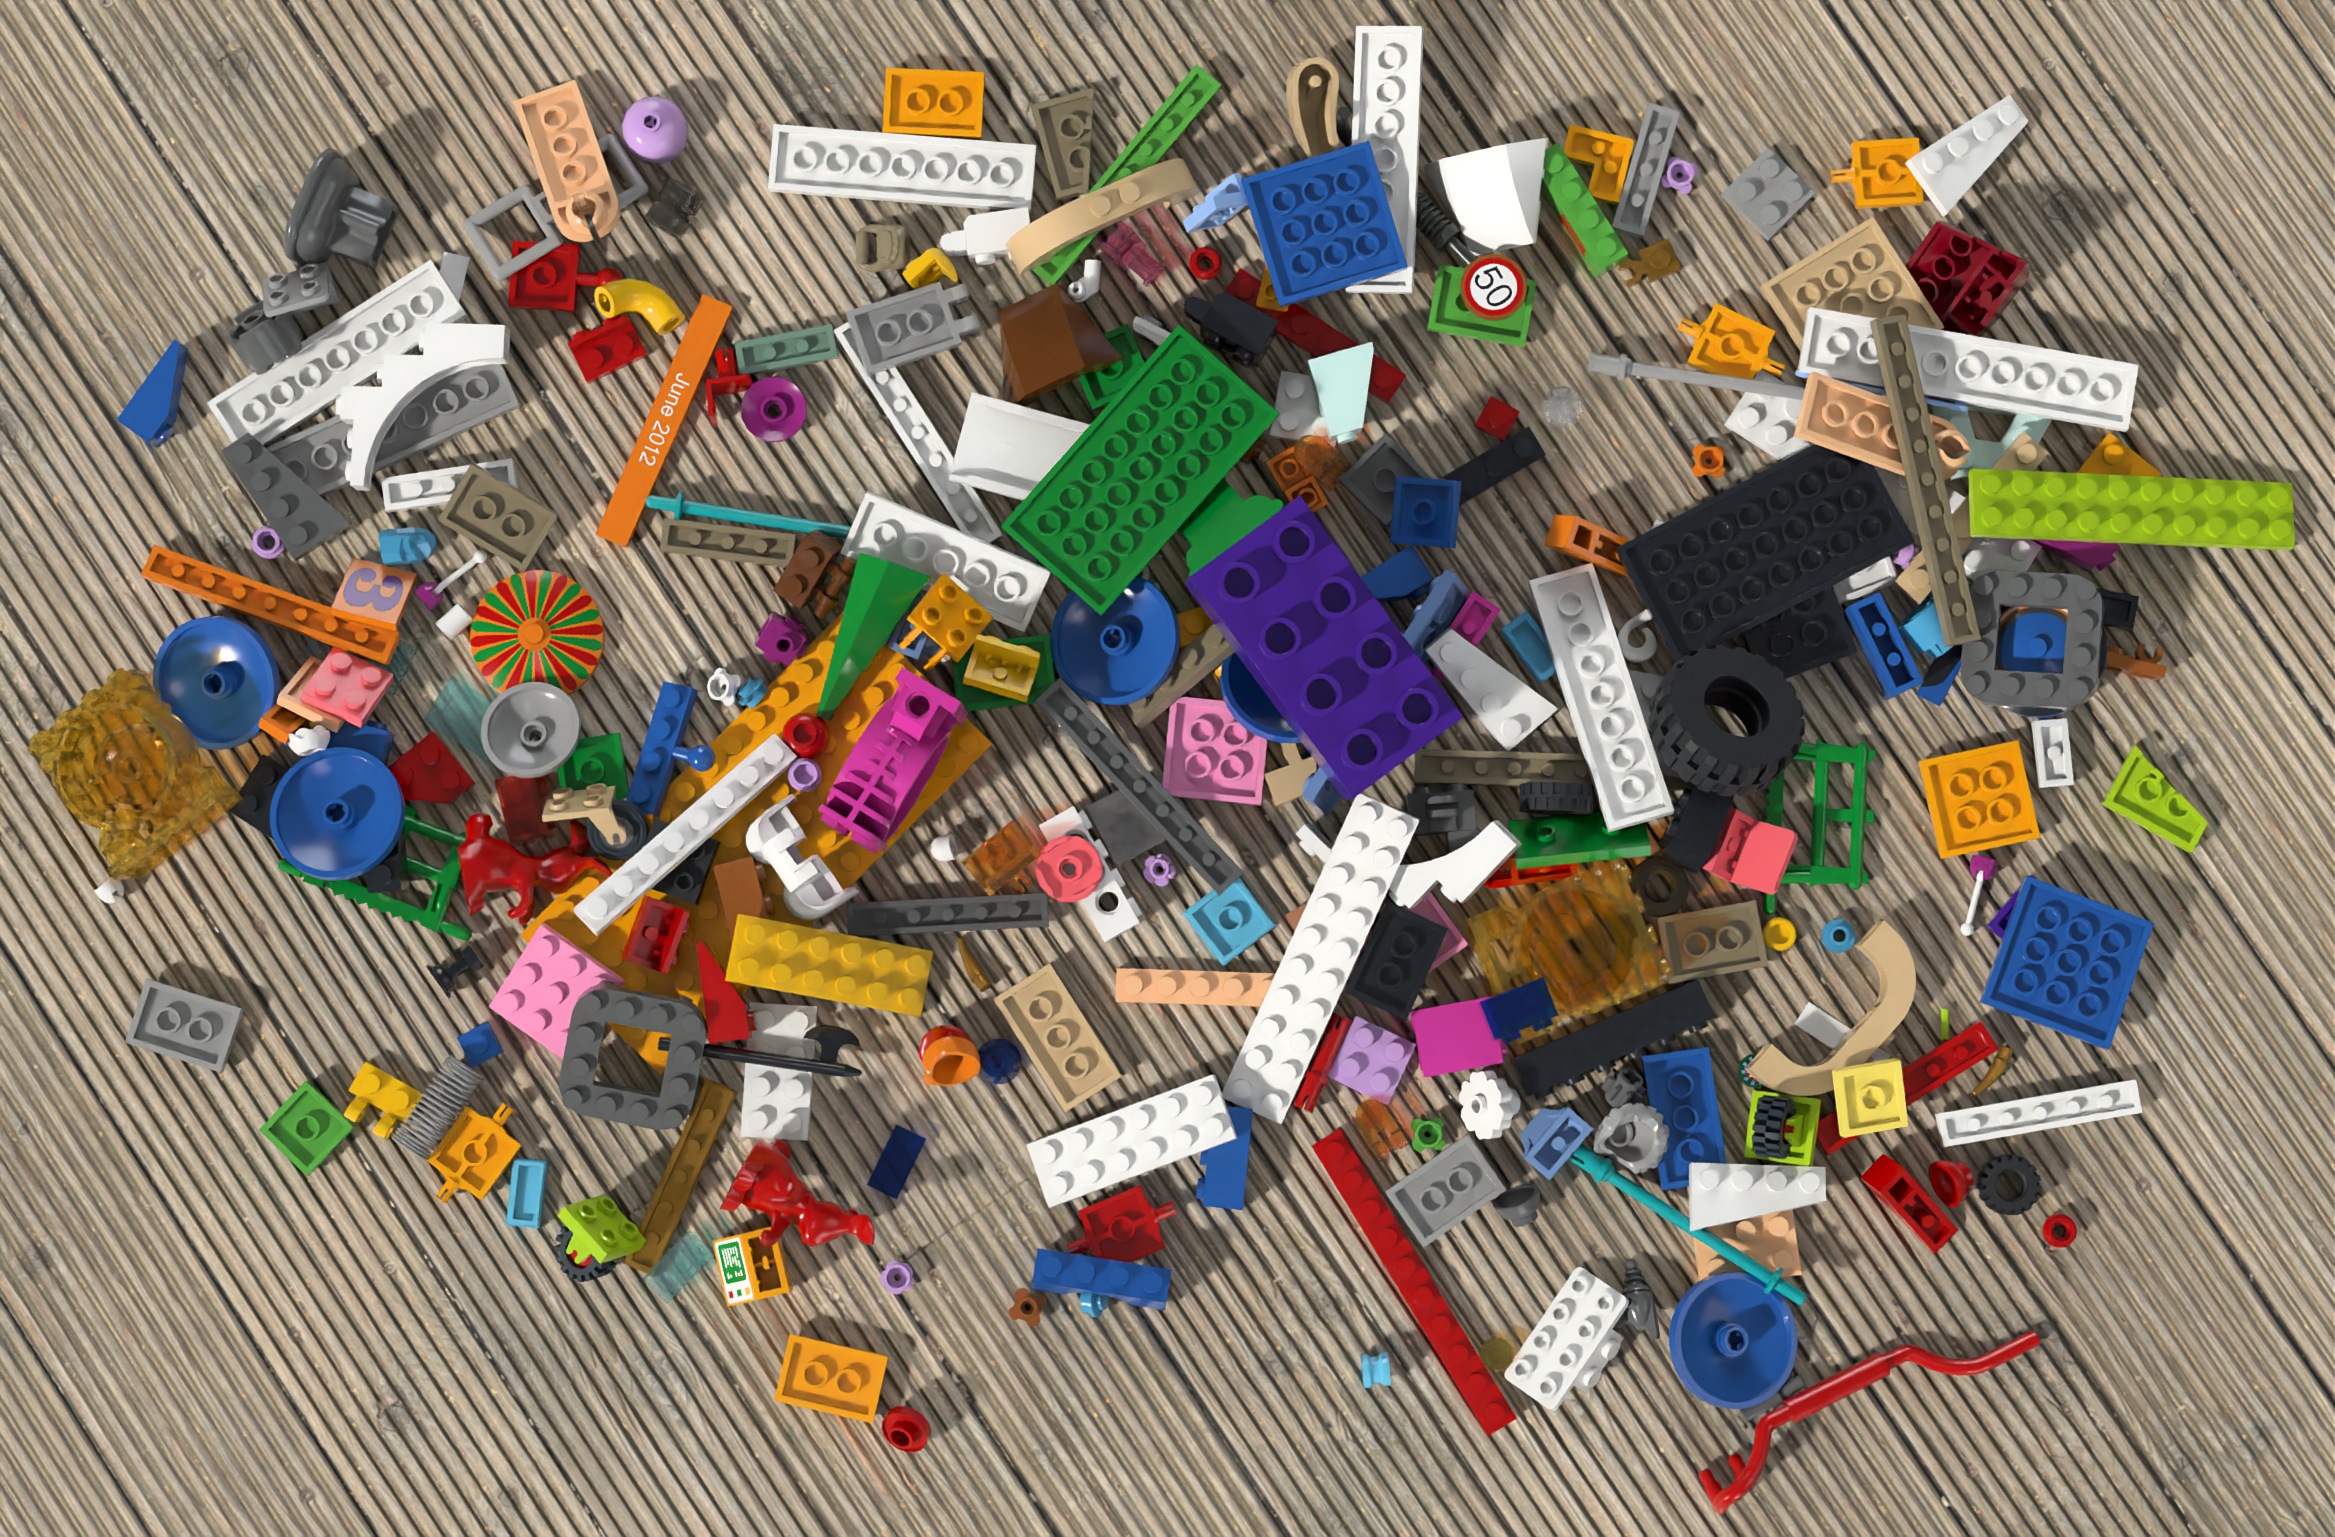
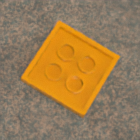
M2018 740L1918 761L1940 859L2041 838Z

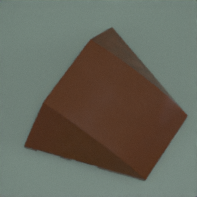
M1058 283L999 310L1004 396L1006 402L1025 407L1036 402V397L1091 371L1097 373L1125 360Z

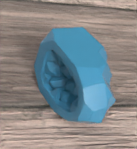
M413 527L380 531L379 544L383 564L386 566H399L422 563L432 556L437 547L435 535L427 529Z

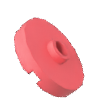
M1064 835L1052 839L1042 848L1037 859L1036 876L1040 886L1050 897L1060 902L1074 903L1086 899L1097 889L1102 879L1103 864L1099 852L1089 841L1078 836ZM1067 863H1072L1076 867L1075 873L1071 876L1063 872V867Z

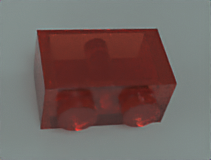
M508 776L494 780L510 845L517 847L554 837L553 828H557V821L543 822L542 820L546 804L545 796L549 795L547 781L544 776L533 778Z

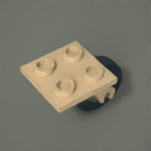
M593 784L586 787L585 790L573 791L572 788L556 789L548 795L542 814L543 822L589 817L587 836L591 846L599 855L611 860H625L633 857L643 848L648 836V822L644 813L635 804L626 800L616 799L615 786L606 787L605 784Z

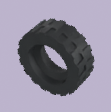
M1567 782L1521 783L1519 812L1551 815L1592 814L1594 786Z

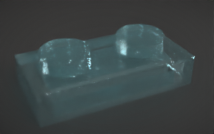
M689 1230L642 1279L668 1304L715 1254Z

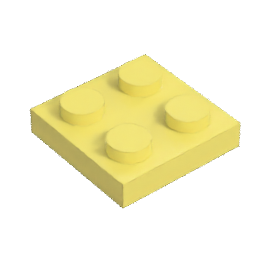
M1893 1058L1832 1069L1840 1136L1846 1138L1908 1126L1901 1060Z

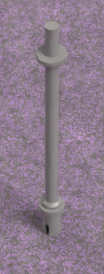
M1591 352L1588 365V373L1617 376V380L1621 381L1633 375L1803 400L1806 388L1637 363L1627 358V354H1621L1619 357Z

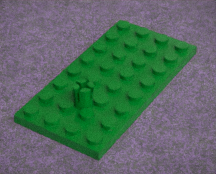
M1178 325L1000 527L1102 616L1276 420L1280 413Z

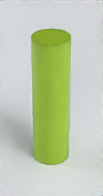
M1941 1009L1940 1039H1949V1009Z

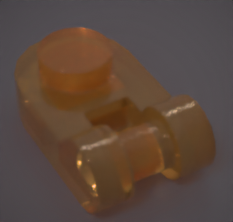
M1304 435L1297 440L1294 446V455L1297 462L1329 491H1332L1336 486L1337 482L1335 480L1342 472L1346 473L1352 466L1347 459L1320 436ZM1329 459L1332 464L1325 472L1322 466Z
M1369 1099L1363 1101L1355 1111L1356 1123L1380 1162L1388 1158V1153L1396 1148L1401 1150L1409 1145L1387 1107L1382 1102ZM1387 1128L1391 1136L1380 1142L1375 1134Z

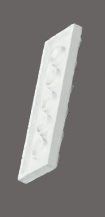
M869 491L864 496L840 553L854 560H858L859 553H864L931 577V580L927 586L922 588L927 591L945 573L993 616L992 619L1022 632H1025L1051 573L1048 568Z
M1212 1074L1026 1145L1048 1208H1053L1238 1139L1216 1076Z

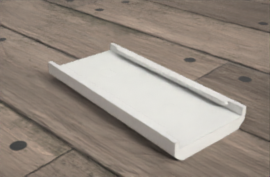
M972 392L948 480L1024 500L1090 425Z

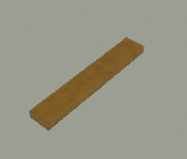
M709 1078L705 1079L640 1224L639 1232L647 1240V1243L641 1251L627 1255L623 1262L624 1264L653 1277L656 1276L738 1091Z

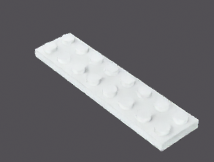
M1356 26L1352 145L1366 141L1370 142L1408 268L1401 272L1347 287V293L1414 294L1424 28L1422 26Z
M774 124L768 190L769 192L991 210H1010L1028 207V211L1031 213L1037 146Z
M429 260L300 343L302 349L296 355L289 358L282 357L274 362V366L264 374L257 375L256 372L252 373L207 402L232 443L245 434L250 433L262 445L267 446L336 402L337 395H341L342 386H361L375 377L378 364L383 363V354L409 355L419 348V334L425 331V322L459 323L468 316L434 263Z
M1593 563L1529 580L1528 586L1608 832L1673 814L1674 808Z

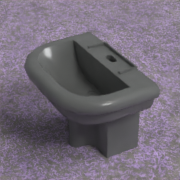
M328 148L323 151L310 168L287 222L283 249L287 258L300 268L306 264L327 262L332 254H337L375 270L400 209L394 202L360 189L359 177L336 149Z

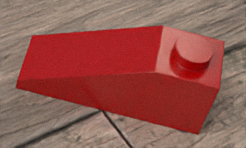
M696 943L709 1044L751 1039L752 1031H757L755 1011H749L748 1004L734 983L725 981L726 971L707 943Z
M1882 1154L1860 1177L1871 1191L1933 1253L1936 1254L1958 1231L1955 1225L1908 1172L1885 1154Z

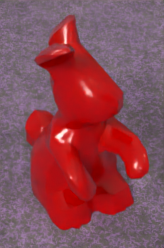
M477 813L472 815L466 822V840L457 847L469 916L484 908L486 893L514 890L519 893L521 902L518 906L509 910L507 916L511 919L519 917L520 925H526L533 916V891L535 886L541 885L555 895L567 892L586 869L595 868L605 873L608 877L613 874L608 865L596 855L584 857L591 844L587 836V827L577 820L570 821L572 843L569 846L554 849L541 857H531L521 853L503 839L492 838L489 835L490 828L493 825L491 816Z
M760 1139L757 1140L720 1206L722 1210L735 1211L740 1204H743L751 1209L769 1213L772 1224L771 1230H763L760 1235V1243L765 1246H773L777 1243L785 1229L791 1224H795L799 1229L802 1242L811 1247L826 1244L847 1232L856 1235L862 1242L870 1246L873 1245L875 1239V1229L868 1215H859L854 1207H850L846 1211L835 1203L816 1200L807 1185L798 1179L789 1162L791 1158L790 1146L780 1139L771 1143Z

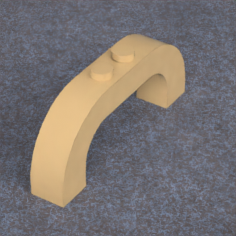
M1177 158L1164 161L1077 198L1045 214L1013 235L1006 243V247L1021 275L1050 262L1051 258L1058 251L1087 235L1161 203L1168 209L1195 197L1199 189L1184 159Z
M1885 920L1877 921L1855 945L1871 960L1879 973L1880 992L1874 1005L1829 1055L1817 1064L1811 1066L1795 1064L1773 1044H1765L1744 1068L1757 1081L1775 1092L1787 1095L1813 1096L1834 1090L1832 1069L1871 1063L1874 1060L1871 1055L1877 1048L1884 1049L1895 1038L1896 1034L1893 1031L1905 1018L1913 1002L1916 988V971L1912 955L1906 943Z

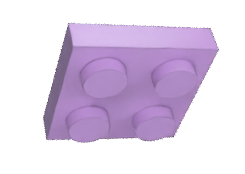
M1355 1016L1327 1077L1388 1105L1416 1044Z

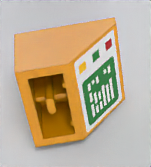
M771 1227L712 1241L727 1307L793 1291L781 1237L773 1246H765L760 1243L762 1231L771 1230Z

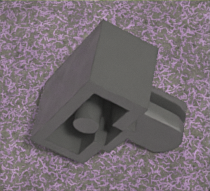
M1465 784L1445 786L1446 792L1433 793L1432 787L1412 788V794L1405 796L1406 813L1420 819L1413 836L1477 830L1474 789L1466 790Z

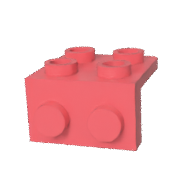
M1730 807L1712 854L1703 864L1702 869L1722 880L1773 895L1778 891L1797 843L1798 834L1786 828L1755 820L1743 812Z

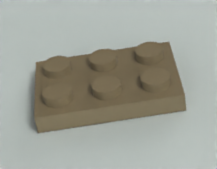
M472 462L439 516L438 521L525 572L559 514Z
M1756 900L1656 918L1668 984L1768 966Z

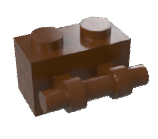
M815 529L804 536L773 591L800 609L812 602L814 598L817 599L819 603L813 613L824 619L829 610H833L839 601L838 595L843 586L849 585L853 578L852 571L857 562L853 558L846 556L841 565L837 563L836 560L843 546ZM829 573L833 579L828 588L825 589L821 585Z

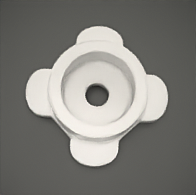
M718 668L707 684L710 698L721 700L726 706L734 705L736 702L735 694L741 686V678L739 675L728 674L724 668Z

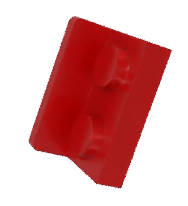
M619 314L612 318H607L602 322L603 326L593 331L590 328L581 330L572 336V341L567 343L588 384L648 356L627 315L621 317Z

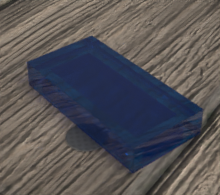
M896 1124L867 1185L897 1200L927 1139Z

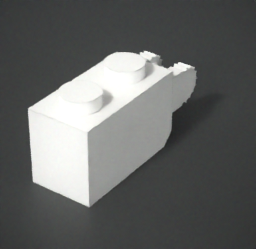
M1028 207L969 215L963 223L964 230L954 231L951 234L947 233L941 236V243L939 244L941 245V250H943L942 252L952 258L953 256L968 255L969 261H976L977 265L992 264L996 262V258L1008 256L1009 260H1013L1006 247V243L1018 231L1030 224Z

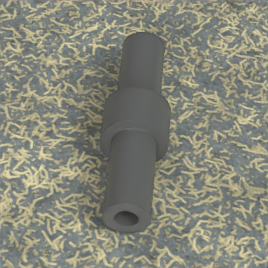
M1798 1375L1786 1382L1777 1393L1765 1402L1750 1408H1744L1741 1411L1749 1422L1770 1408L1775 1410L1782 1406L1783 1400L1806 1386Z

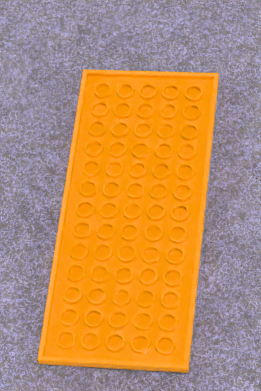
M844 611L807 647L800 660L795 659L767 687L766 694L753 709L747 707L708 746L714 751L716 758L711 769L700 772L689 765L668 786L659 817L644 814L648 822V834L654 818L671 824L774 733L782 740L783 727L790 717L801 712L817 714ZM887 641L867 671L862 672L856 680L850 695L844 697L834 711L832 720L822 718L828 725L830 741L826 750L819 757L812 759L821 768L822 779L820 784L809 792L798 791L789 782L788 768L716 831L710 838L721 843L708 873L698 905L650 889L645 894L646 896L690 911L688 917L690 918L689 929L686 935L681 937L679 941L677 962L672 969H669L667 975L621 958L644 896L598 936L574 913L573 908L609 878L605 873L595 868L586 869L567 892L560 894L520 936L529 944L539 926L545 923L626 981L621 988L677 999L680 998V995L686 996L693 1000L692 1003L702 1011L706 1019L696 943H707L726 973L732 947V940L713 866L752 856L746 846V834L749 826L771 806L790 794H794L798 800L789 805L788 809L807 837V839L796 846L800 850V855L805 861L811 856L818 854L844 890L851 887L993 744L968 719L965 720L962 727L956 724L937 767L896 834H893L886 842L888 847L885 852L878 849L876 854L855 842L850 837L852 832H849L846 837L820 820L823 814L818 809L821 804L826 805L830 794L829 791L851 751L879 709L896 693L899 684L895 678L901 668H905L932 684L901 653L888 649L889 641ZM629 826V828H628V831L626 832V833H627L626 839H627V838L630 836V834H631V828H630V826ZM618 836L614 841H620V837ZM601 855L598 856L608 865L613 874L631 859L611 860ZM763 863L767 876V881L762 882L765 895L771 894L775 907V914L770 915L771 920L811 928L819 919L805 921L795 917L787 909L783 900L784 883L772 865ZM734 983L742 996L752 987L750 985ZM607 1022L660 1076L664 1075L668 1051L658 1050V1042L660 1037L671 1038V1034Z

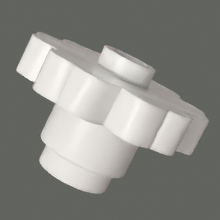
M1493 1070L1472 1072L1470 1081L1462 1083L1459 1094V1101L1464 1106L1461 1110V1118L1467 1130L1470 1132L1475 1131L1478 1139L1501 1137L1503 1129L1510 1127L1513 1115L1517 1114L1520 1109L1521 1102L1517 1091L1509 1088L1504 1078L1497 1079L1496 1073Z

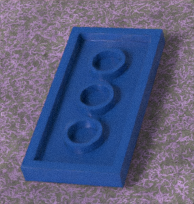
M1709 1047L1641 1056L1648 1106L1656 1108V1112L1664 1116L1663 1124L1669 1128L1668 1149L1663 1153L1662 1160L1657 1166L1661 1190L1688 1187L1690 1163L1727 1164Z

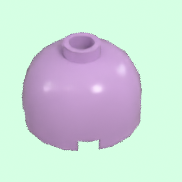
M657 96L645 97L633 103L625 113L622 123L623 140L630 153L640 161L665 164L677 158L686 147L688 123L680 108L670 100Z

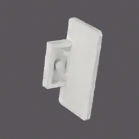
M1576 1268L1504 1373L1505 1378L1551 1411L1559 1408L1573 1386L1587 1393L1589 1388L1597 1384L1601 1377L1602 1369L1609 1360L1617 1355L1620 1349V1343L1624 1337L1614 1331L1613 1327L1629 1304L1628 1299L1584 1268Z

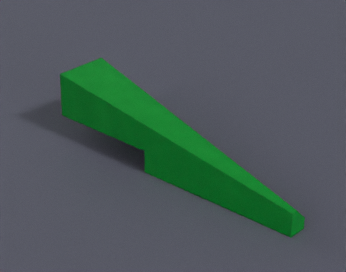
M859 553L816 716L832 720L834 711L844 697L850 695L856 680L862 672L867 671L894 633V627L904 613L912 608L914 605L913 600L923 586L929 584L930 576L887 560Z

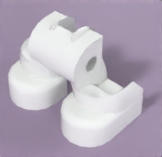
M790 794L768 808L749 826L746 834V846L749 853L757 861L766 865H772L784 883L783 900L787 909L795 917L805 921L817 920L835 910L860 893V891L855 886L843 890L818 854L804 861L800 855V850L796 846L807 839V837L788 809L789 805L798 800L794 794Z

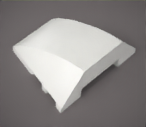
M1549 138L1499 145L1443 158L1423 166L1454 224L1461 230L1460 235L1464 243L1475 256L1536 243L1541 201H1539L1541 180L1544 178L1545 169H1543L1545 148H1548Z

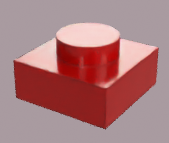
M1490 396L1474 427L1503 442L1520 411Z

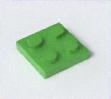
M305 1081L259 1131L306 1176H310L356 1126L343 1116L344 1114L309 1081Z

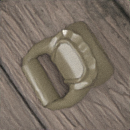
M870 224L861 228L856 233V264L860 269L869 272H879L887 268L903 269L908 265L910 260V236L906 226L898 224L891 226ZM869 233L877 234V261L869 264Z

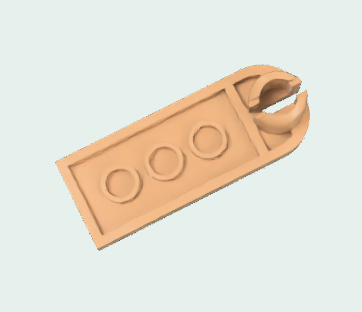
M576 80L513 101L559 231L573 241H592L593 237L585 215L591 213L599 237L607 235L617 225L621 208Z
M1817 372L1809 374L1794 436L1905 476L1888 399ZM1929 414L1943 478L1946 481L1954 476L1960 466L1968 460L1964 455L1970 452V447L1967 439L1963 434L1959 433L1953 424L1943 418Z

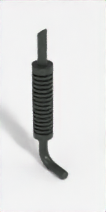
M1343 106L1337 112L1336 129L1338 138L1345 147H1349L1352 145V131L1349 127L1351 112L1349 108ZM1418 188L1416 228L1421 233H1424L1426 238L1429 237L1428 240L1431 243L1434 242L1433 245L1440 252L1448 247L1468 267L1477 257L1457 238L1461 230L1454 223L1451 224L1452 221L1447 219L1445 214L1442 215L1443 212L1438 210V207L1433 205L1431 200L1428 201L1429 198L1424 196V193Z

